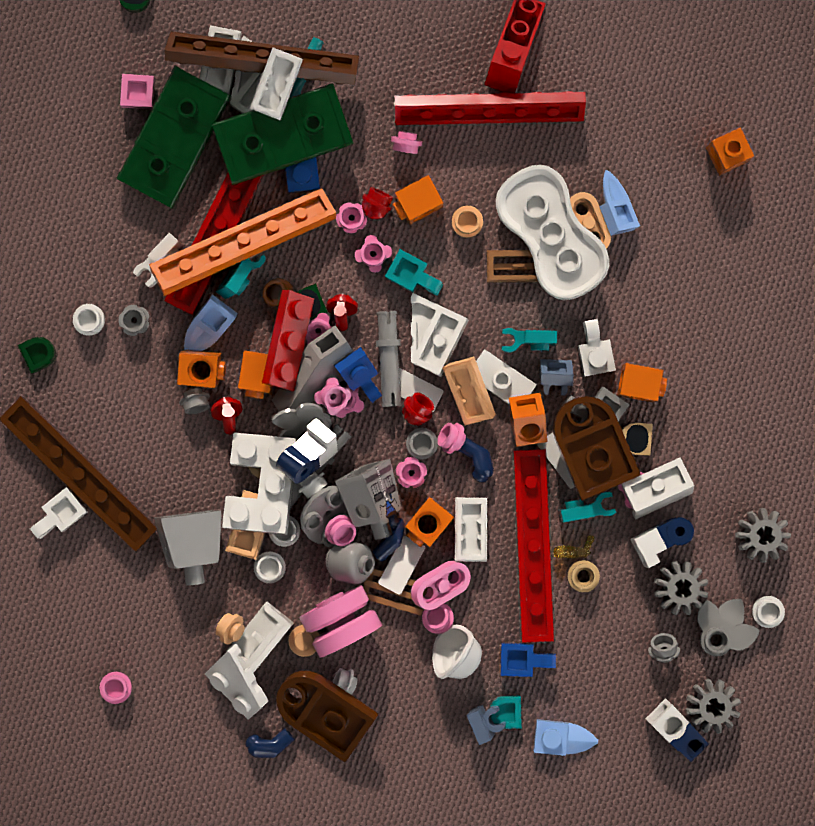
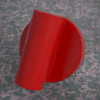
M344 294L330 298L326 304L327 311L334 314L335 324L339 331H346L348 329L347 316L354 315L358 311L357 302Z
M231 397L220 398L212 405L210 409L211 416L216 420L223 421V429L226 434L231 435L236 432L235 418L241 414L243 410L242 404L239 400Z

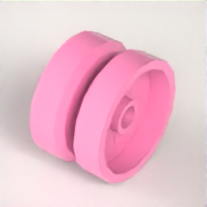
M362 585L345 593L340 592L318 603L316 608L299 617L306 632L312 633L324 627L328 629L317 636L312 643L319 658L356 642L382 626L374 610H368L356 616L354 614L355 611L364 607L369 600Z

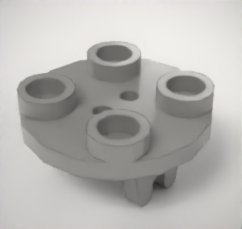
M327 485L311 496L301 512V529L311 541L317 544H324L327 547L334 546L326 539L325 528L334 517L339 515L349 516L337 486Z

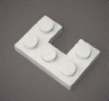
M233 433L230 464L233 466L261 468L257 499L226 496L222 528L287 535L293 481L277 469L276 462L281 453L289 446H292L298 439Z

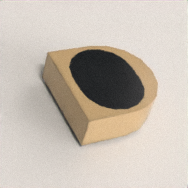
M631 423L622 429L633 455L650 456L653 424Z

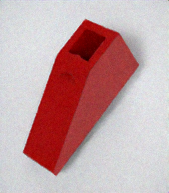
M538 0L513 1L489 67L485 86L502 92L515 93L546 3Z

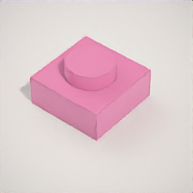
M122 74L120 106L122 108L152 110L154 106L155 77Z

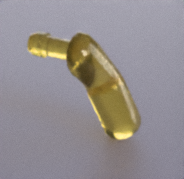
M589 535L584 548L571 545L556 546L553 551L554 556L558 559L587 557L591 555L589 550L595 541V537Z

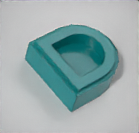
M504 695L494 699L490 707L499 706L500 710L490 715L492 722L499 724L505 721L506 726L504 729H521V696Z

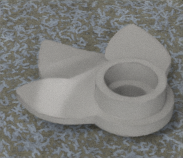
M313 403L300 404L296 410L291 408L282 410L271 419L273 424L284 429L279 437L296 438L298 440L307 432V426L315 418L329 430H331L330 426L332 424L330 415L323 413L322 407Z
M742 599L728 600L721 604L719 608L708 600L702 604L698 611L697 622L702 629L700 644L707 654L722 656L730 649L741 651L748 648L758 637L759 629L743 623L745 611ZM714 634H719L721 637V642L717 646H713L710 642Z

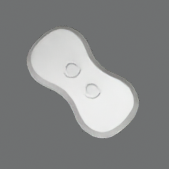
M532 165L513 174L501 185L496 196L498 216L503 224L518 235L528 246L541 287L549 295L561 300L578 298L597 287L603 281L609 269L608 252L602 241L578 221L572 210L569 191L563 177L548 166Z

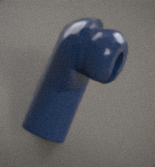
M466 438L463 446L458 451L473 459L475 469L472 476L477 482L484 483L493 475L494 471L490 452Z
M396 514L388 517L393 534L386 537L372 550L374 556L382 562L402 544L405 523Z
M284 728L272 740L262 739L257 734L251 735L247 738L245 746L248 749V753L255 758H274L289 746L295 738Z

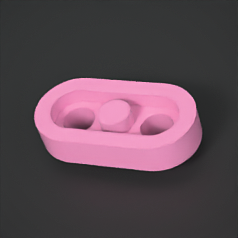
M447 561L414 582L411 589V598L415 605L426 610L436 609L467 589L471 579L470 571L462 563ZM452 572L453 576L452 579L449 581L448 576ZM427 587V593L423 596V591Z

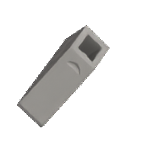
M335 325L311 341L303 351L295 390L285 391L279 389L275 394L272 402L279 412L290 408L296 410L300 404L313 402L315 393L324 388L326 380L330 377L338 379L339 383L344 380L334 365L354 351Z

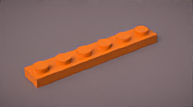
M320 188L149 264L150 271L165 296L336 219V211L323 189Z

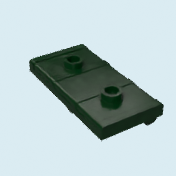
M174 65L159 98L155 102L116 179L174 209L214 132L212 123L220 120L232 96Z
M333 83L289 97L281 120L251 110L226 120L212 123L233 185L354 144Z

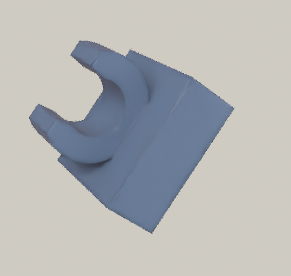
M540 359V383L543 385L544 394L549 395L550 386L555 385L561 386V395L565 396L568 391L567 386H573L572 360Z
M480 705L471 709L467 714L479 745L491 741L495 732L502 731L506 726L505 721L494 724L490 720V715L500 710L499 706H491L485 711L484 706Z

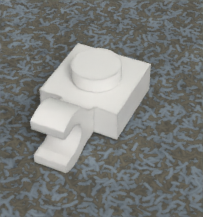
M168 233L149 253L148 258L135 267L133 273L138 277L143 271H150L149 264L178 252L182 244L172 234ZM152 273L151 278L145 283L149 288L157 283Z
M598 320L583 322L587 344L578 345L583 377L616 371L610 339L600 340Z
M66 487L42 506L47 515L33 525L30 530L37 539L43 538L55 526L61 532H64L88 513V511L71 490Z

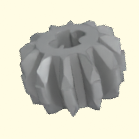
M766 508L759 509L758 517L753 511L747 512L750 523L739 520L738 525L745 528V531L735 533L736 538H745V541L738 545L739 550L743 551L750 548L747 558L751 560L757 554L759 561L763 563L767 562L768 554L772 559L777 560L779 553L776 548L784 551L788 549V546L781 542L782 538H791V533L781 531V529L788 525V522L781 520L776 523L779 513L772 511L768 516ZM766 527L765 534L769 538L767 541L761 540L760 543V536L757 534V531L765 530Z
M673 561L671 562L673 573L665 567L660 569L666 579L655 578L654 583L663 586V589L655 591L654 595L655 597L666 596L660 606L665 609L672 604V614L677 615L682 605L683 612L686 615H690V603L700 609L702 604L697 600V597H708L707 592L700 590L701 586L708 584V580H697L702 573L701 568L697 567L690 573L691 562L685 561L681 570L678 562ZM686 580L685 589L687 593L685 595L678 593L677 596L675 594L678 589L675 585L676 582L684 583Z
M705 679L704 690L695 684L693 689L698 693L697 697L687 695L686 697L689 702L695 704L685 709L689 715L696 714L692 718L691 723L694 726L702 723V731L708 733L713 725L714 731L720 734L722 733L721 723H724L728 728H732L733 723L728 718L730 715L737 718L740 716V712L732 709V707L741 704L739 698H730L734 694L735 689L732 686L724 689L725 682L718 679L714 687L710 679ZM711 699L720 703L719 708L715 707L717 710L715 713L706 709L707 704L711 705L709 702Z

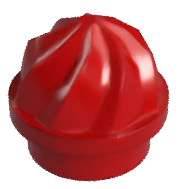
M370 187L368 194H364L362 197V210L370 219L384 218L392 210L390 204L393 197L379 189Z
M416 392L405 399L402 414L408 423L419 426L432 418V411L435 407L427 396Z

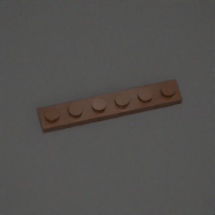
M170 31L165 47V61L256 73L264 72L273 47L303 59L297 78L334 82L336 84L355 85L359 67V55Z
M20 396L0 417V421L135 552L157 532L156 525L24 397Z

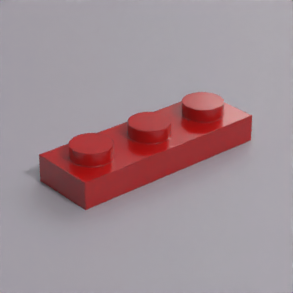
M282 290L262 384L285 391L295 390L314 298L291 290Z

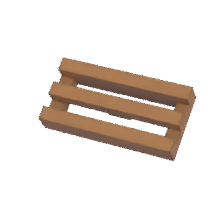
M487 250V283L539 282L536 275H494V271L535 270L534 263L493 264V258L532 257L530 250Z
M374 568L363 586L369 601L421 616L423 608L419 606H411L368 593L369 588H374L412 600L411 592L403 590L399 595L372 581L373 575L381 577L384 572ZM409 579L406 585L413 586L416 580ZM427 587L423 591V596L427 593Z

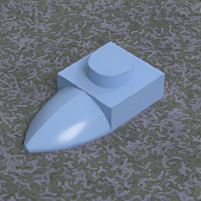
M606 170L603 177L605 204L599 207L609 233L612 236L633 231L640 227L630 199L619 180Z
M212 294L194 316L188 327L184 349L203 351L211 347L235 320L238 313Z
M536 719L534 753L566 756V754L586 751L598 744V739L587 729L579 725Z

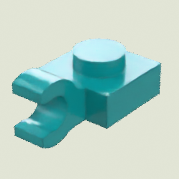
M399 249L385 275L386 279L412 293L417 285H419L428 292L438 296L443 287V282L424 273L428 267L426 262Z
M261 255L256 259V262H252L248 258L236 263L231 267L216 293L224 299L235 294L239 296L250 282L247 276L251 270L261 267L266 257Z
M513 328L502 330V335H511L514 338L512 346H502L501 351L505 353L516 351L520 345H530V351H549L550 346L557 344V331H518Z
M602 492L598 494L591 504L584 505V500L580 499L564 502L565 508L558 510L560 521L564 523L599 515H614L616 513L615 509L605 510L601 506L604 498L613 497L612 493Z

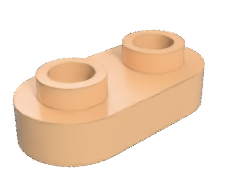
M586 192L576 193L570 198L575 216L586 229L597 234L607 248L611 242V235L596 198ZM578 205L586 206L587 214H578L576 207Z

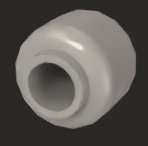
M351 542L346 546L334 545L328 551L325 561L327 570L334 580L351 584L365 582L375 566L370 548L363 543Z

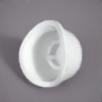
M456 624L452 625L447 632L438 634L434 642L432 655L433 668L437 677L441 679L446 677L463 679L467 678L478 668L482 649L470 630Z

